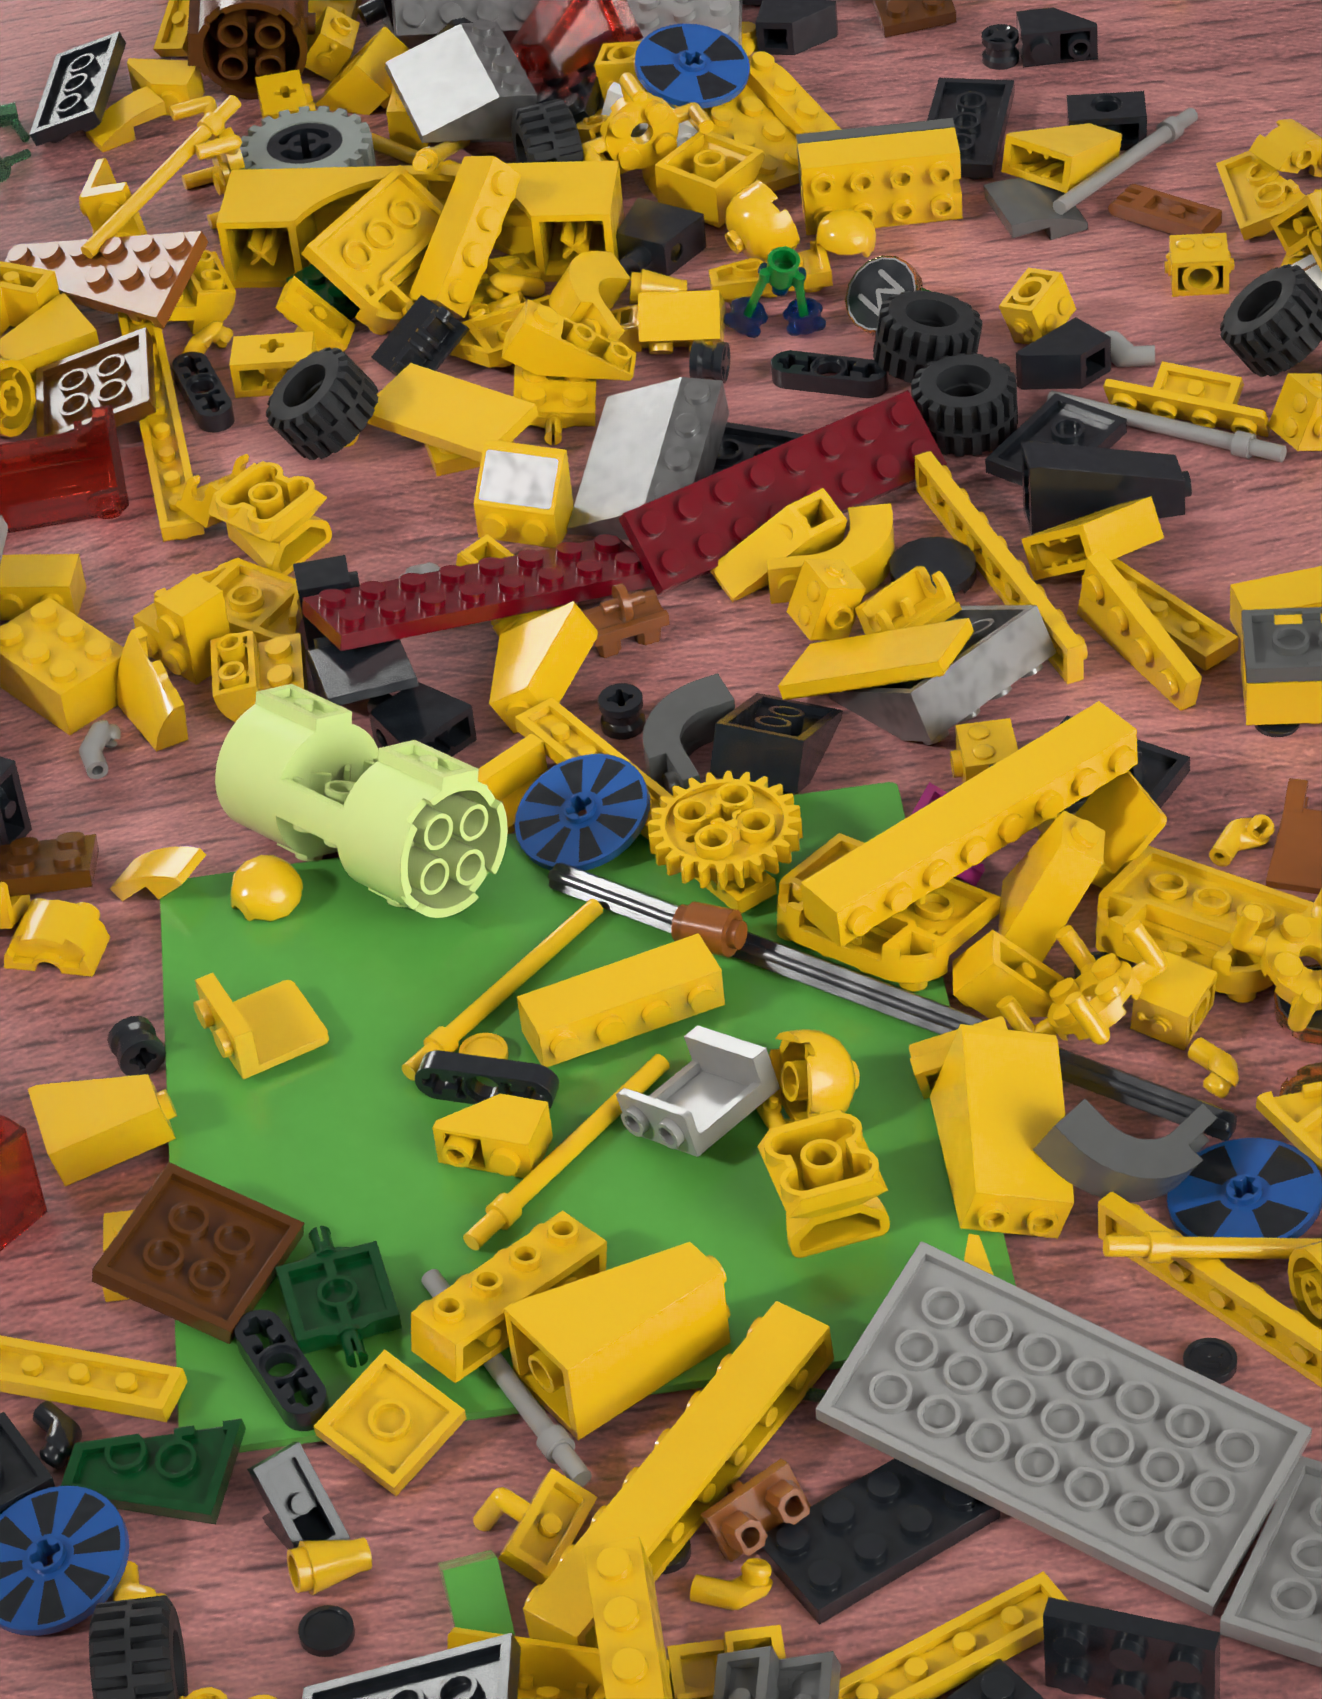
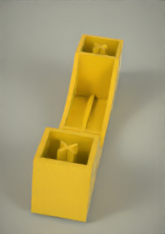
M618 160L505 163L522 176L516 188V196L510 204L502 223V231L493 246L494 249L508 255L523 252L541 270V279L544 282H558L571 261L583 252L608 251L612 252L619 261L616 234L625 217ZM461 164L439 165L430 172L417 171L413 165L402 167L445 205ZM397 166L231 170L216 223L225 271L233 287H284L287 283L286 278L311 264L302 255L305 247Z

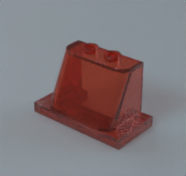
M540 0L510 42V46L522 68L526 70L528 78H562L596 60L603 43L634 42L642 39L643 35L627 0Z

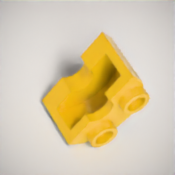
M1293 119L1278 120L1276 122L1278 127L1273 129L1266 137L1259 134L1249 149L1251 153L1278 171L1298 174L1300 169H1305L1309 166V173L1311 175L1322 177V137Z
M33 899L22 916L4 954V968L35 971L39 963L47 962L55 965L62 974L93 977L110 940L104 924L99 920V910L86 902L75 904L62 900Z

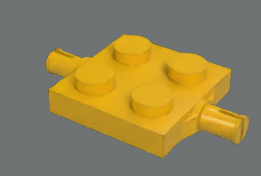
M515 365L513 397L536 404L539 416L530 425L545 428L544 439L546 443L552 445V435H555V445L559 444L562 441V428L595 426L596 379L538 376Z

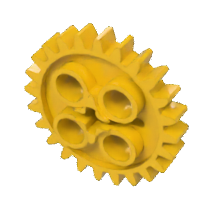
M726 771L723 779L716 780L710 772L707 773L706 782L699 783L691 777L688 779V789L673 786V798L661 796L659 798L660 807L651 809L652 820L648 821L650 852L655 854L656 864L658 866L666 865L667 875L669 876L681 872L682 883L684 884L690 882L695 877L699 878L700 888L703 889L710 881H717L720 890H724L727 882L732 880L740 888H743L745 878L752 877L759 883L763 882L762 872L764 870L778 874V862L788 864L792 862L791 852L800 850L799 839L803 838L800 806L794 805V795L792 793L783 795L782 784L768 788V777L766 776L758 779L756 782H751L750 772H745L740 779H733L731 771Z

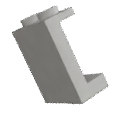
M697 1025L684 1036L692 1058L690 1063L649 1096L623 1088L616 1094L622 1110V1122L630 1133L637 1137H644L663 1144L668 1148L677 1149L699 1157L778 1091L780 1087L767 1048Z

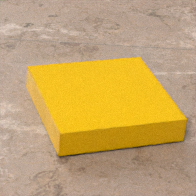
M384 1349L314 1425L316 1436L394 1496H397L462 1425L467 1417L465 1409Z

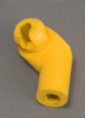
M497 272L490 276V283L485 287L486 294L494 300L505 297L506 293L513 294L517 291H521L527 297L539 298L545 291V283L541 278Z
M517 291L488 304L478 302L470 307L468 316L469 319L524 303L526 299L521 291Z
M213 321L191 337L181 354L200 352L205 355L212 342L219 348H226L234 335L233 330L223 325L224 322Z
M1202 1037L1197 1038L1189 1048L1188 1057L1210 1072L1203 1081V1087L1220 1099L1225 1098L1232 1086L1236 1088L1239 1082L1237 1063L1230 1054Z
M750 1558L741 1566L742 1575L730 1581L696 1574L691 1585L690 1600L727 1610H740L768 1595L773 1584L772 1579H770L771 1565L764 1559Z

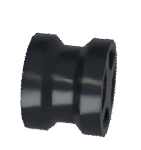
M996 24L985 28L981 36L982 44L986 47L982 52L983 64L995 70H1005L1016 66L1019 62V50L1015 46L1019 42V31L1007 24Z
M694 340L689 359L690 378H712L713 380H721L723 383H726L730 370L729 343L718 342L716 345H707L702 340Z
M617 683L601 691L598 695V706L602 713L600 722L603 733L617 740L630 739L642 733L646 720L642 710L643 694L641 690L631 684Z
M142 1016L124 1018L116 1023L108 1034L109 1048L117 1057L118 1065L125 1075H150L163 1064L166 1057L165 1047L157 1037L153 1024L147 1018Z

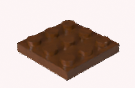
M146 327L36 369L37 444L44 455L58 449H67L74 443L92 436L106 434L111 429L126 423L140 421L156 412L153 339Z
M168 1162L93 1267L92 1282L230 1344L235 1337L234 1328L241 1317L253 1311L276 1277V1267L284 1265L303 1237L305 1223Z

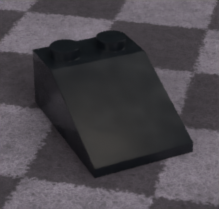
M326 636L313 639L315 647L305 649L316 695L337 705H344L419 686L416 674L400 639L340 651Z
M756 693L716 722L710 772L714 777L722 779L726 771H731L733 779H740L745 772H750L751 782H756L758 779L766 776L768 777V788L782 784L783 795L798 794L811 783L842 719L843 710L795 700H783L780 697Z

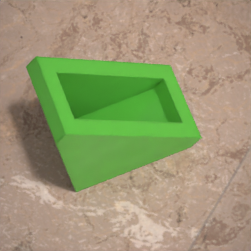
M492 1550L438 1563L454 1627L498 1634L512 1633L515 1636L498 1558Z

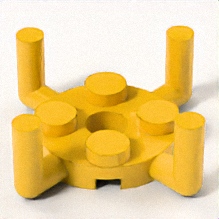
M624 73L619 79L623 97L611 106L612 112L606 122L603 119L600 129L601 137L582 144L583 161H603L598 154L607 151L614 161H619V165L623 169L628 171L641 169L645 184L658 200L655 164L677 148L676 140L679 123L691 119L702 134L710 133L713 130L714 124L698 103L690 102L672 109L663 98L653 96L650 92H645L631 73ZM641 123L648 124V128L642 136L631 137L635 126Z
M203 96L169 106V111L173 121H177L201 113L205 115L207 112H214L218 107L212 96ZM231 127L225 128L214 140L209 139L205 143L195 145L197 158L199 160L212 158L214 166L182 175V182L186 190L214 182L217 193L223 195L226 191L231 170L245 168L240 150L242 140L238 135L234 134ZM220 211L207 215L211 229L217 228L216 222Z
M1322 888L1314 901L1311 917L1298 913L1289 914L1284 918L1283 922L1279 923L1270 932L1268 938H1264L1254 934L1264 916L1263 910L1257 905L1250 904L1245 907L1230 936V943L1233 948L1260 957V967L1264 977L1268 974L1276 985L1274 991L1281 999L1291 1004L1288 1026L1295 1032L1303 1031L1315 1011L1322 1010V970H1311L1305 967L1299 958L1302 956L1314 958L1322 968Z
M1140 920L1130 922L1123 930L1144 960L1134 967H1131L1128 962L1119 960L1114 953L1106 954L1096 961L1073 927L1067 925L1062 927L1055 937L1080 970L1081 975L1076 979H1063L1051 989L1049 996L1053 1003L1049 1008L1047 1018L1034 1025L1013 995H1007L998 1002L997 1008L1015 1031L1049 1035L1058 1034L1062 1040L1068 1041L1067 1034H1074L1078 1040L1090 1038L1093 1043L1104 1045L1110 1039L1109 1027L1127 1013L1122 1006L1130 995L1137 1001L1142 991V984L1166 971L1168 960Z

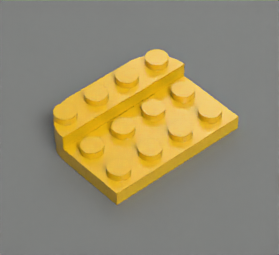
M759 51L755 52L753 56H747L750 70L748 81L743 91L727 103L702 109L714 124L711 132L764 151L765 158L756 180L764 183L774 192L800 183L796 134L842 129L837 126L834 120L783 67L775 63V59L771 54ZM691 119L688 120L692 124V126L699 132L698 128L691 121Z
M399 164L305 247L302 255L360 308L355 316L358 321L368 326L373 333L384 335L396 327L414 304L408 295L444 205Z
M838 833L781 879L777 907V935L780 938L793 941L817 951L825 957L834 958L851 965L866 974L898 982L901 988L913 992L924 990L928 986V981L935 980L948 973L949 956L1000 913V896L952 878L942 887L931 891L910 904L905 910L897 912L871 928L866 934L858 936L840 947L804 916L801 882L858 848L864 842Z
M1148 845L1138 858L1133 859L1100 892L1095 928L1096 949L1099 952L1114 953L1117 957L1136 964L1144 961L1123 932L1127 924L1134 920H1140L1162 952L1164 950L1218 972L1215 992L1225 993L1233 1001L1246 1003L1256 998V992L1263 991L1274 983L1268 974L1264 977L1260 967V957L1237 950L1230 943V936L1245 907L1254 904L1263 910L1264 916L1254 934L1268 938L1270 932L1279 923L1283 922L1284 918L1289 914L1298 913L1311 917L1314 902Z

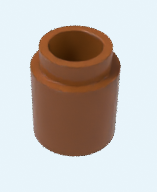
M694 901L689 905L681 904L677 908L672 920L671 934L673 940L678 941L699 933L711 954L729 958L744 946L747 938V924L743 921L739 910Z

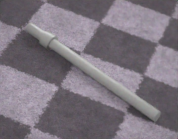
M1187 108L1176 117L1169 116L1160 122L1156 127V131L1053 202L1054 211L1063 215L1164 143L1170 144L1180 138L1184 133V129L1197 121L1198 114L1196 110Z
M1053 390L1049 392L1047 397L1048 401L1057 393L1126 418L1127 426L1231 450L1232 455L1246 459L1256 456L1283 462L1287 452V447L1284 445L1259 440L1255 434L1240 430L1234 434Z
M437 1269L427 1271L421 1280L432 1297L450 1287ZM501 1353L484 1363L483 1366L536 1435L537 1447L548 1462L557 1464L567 1478L581 1487L585 1486L590 1481L592 1474L574 1451L575 1442L564 1427L555 1425Z

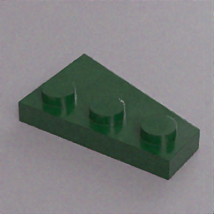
M241 1418L223 1421L222 1427L196 1430L194 1425L174 1428V1434L142 1438L138 1433L77 1442L74 1444L61 1486H79L96 1491L106 1497L116 1509L216 1525L246 1427Z

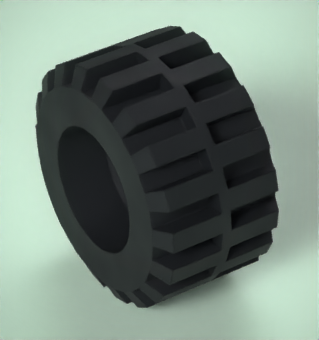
M562 99L514 110L511 130L517 163L583 161V148L574 117Z
M1291 264L1280 268H1273L1248 284L1232 301L1223 316L1224 320L1220 324L1221 338L1254 374L1265 377L1267 375H1277L1282 371L1285 372L1304 360L1322 341V290L1298 265L1291 266Z
M916 290L892 295L881 304L873 358L878 362V366L882 370L889 372V375L902 379L904 382L912 383L916 372L919 369H925V364L930 361H938L940 357L947 355L955 356L959 353H965V355L977 354L983 325L980 314L972 309V306L968 303L939 292Z
M323 348L319 352L315 351L297 362L277 383L267 403L269 407L266 410V417L270 426L302 457H307L309 460L323 459L332 453L335 454L342 450L344 446L350 444L366 427L368 420L375 411L374 407L378 403V396L376 395L378 389L374 382L341 349Z
M959 353L955 356L947 355L940 357L938 361H930L925 364V369H919L916 372L915 379L911 383V395L942 454H955L957 457H964V455H982V452L985 451L992 452L1017 430L1016 376L1014 372H1010V367L1005 363H999V360L993 357H983V354L965 355V353Z
M162 1595L98 1603L93 1612L89 1629V1662L93 1699H179L180 1696H188L182 1631L177 1611L169 1597Z

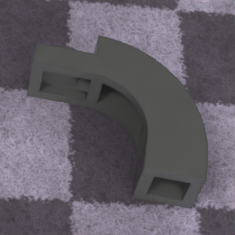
M718 673L692 681L674 690L655 706L646 720L643 730L646 773L672 796V787L679 786L688 789V779L691 777L700 783V775L689 756L698 748L714 742L716 722L735 709V699Z
M1083 1099L1048 1132L1033 1150L1058 1175L1085 1192L1101 1198L1110 1192H1114L1128 1202H1142L1161 1197L1175 1189L1203 1161L1197 1153L1210 1141L1203 1133L1217 1117L1202 1103L1170 1134L1158 1139H1140L1129 1136L1115 1128L1086 1099Z

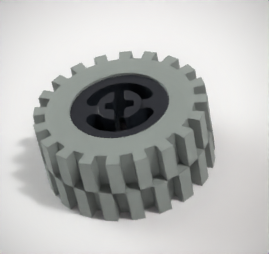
M309 106L299 107V112L290 114L288 109L278 112L279 118L273 119L268 116L262 119V127L251 126L248 129V136H242L241 138L242 145L240 150L245 165L243 169L376 166L369 125L366 122L362 123L361 117L355 113L348 117L347 110L338 108L334 113L330 112L329 106H319L317 111H310Z

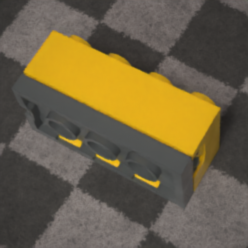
M953 118L796 134L800 196L806 235L817 233L818 225L824 216L835 210L852 209L865 214L872 221L874 228L963 219L962 191L959 179H961L960 150Z
M1322 607L1241 611V674L1246 725L1322 723Z

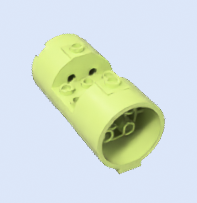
M289 684L256 691L255 705L249 708L235 722L221 747L215 773L216 792L223 810L232 820L277 842L278 846L294 853L295 857L299 860H321L323 855L338 852L342 866L348 875L358 883L368 887L369 891L387 899V903L390 905L408 907L433 918H443L457 914L479 898L475 891L489 872L496 875L506 848L508 825L504 805L501 801L495 799L492 792L488 789L489 786L478 781V768L416 740L382 747L378 750L371 735L361 727L352 724V711L296 685Z

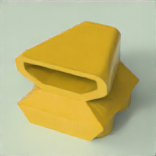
M272 462L253 463L213 494L208 511L209 515L226 522L229 539L259 566L284 575H288L294 570L293 564L305 562L329 543L332 538V530L329 523L313 515L327 497L315 489V484L310 478L304 476L288 478L284 476L282 467Z
M839 1109L769 1129L757 1147L786 1211L788 1245L793 1256L797 1258L807 1257L879 1237L888 1232L890 1228L889 1216L884 1205L877 1197L888 1191V1188L879 1171L878 1158L869 1150L863 1137L861 1122L856 1117L846 1114Z

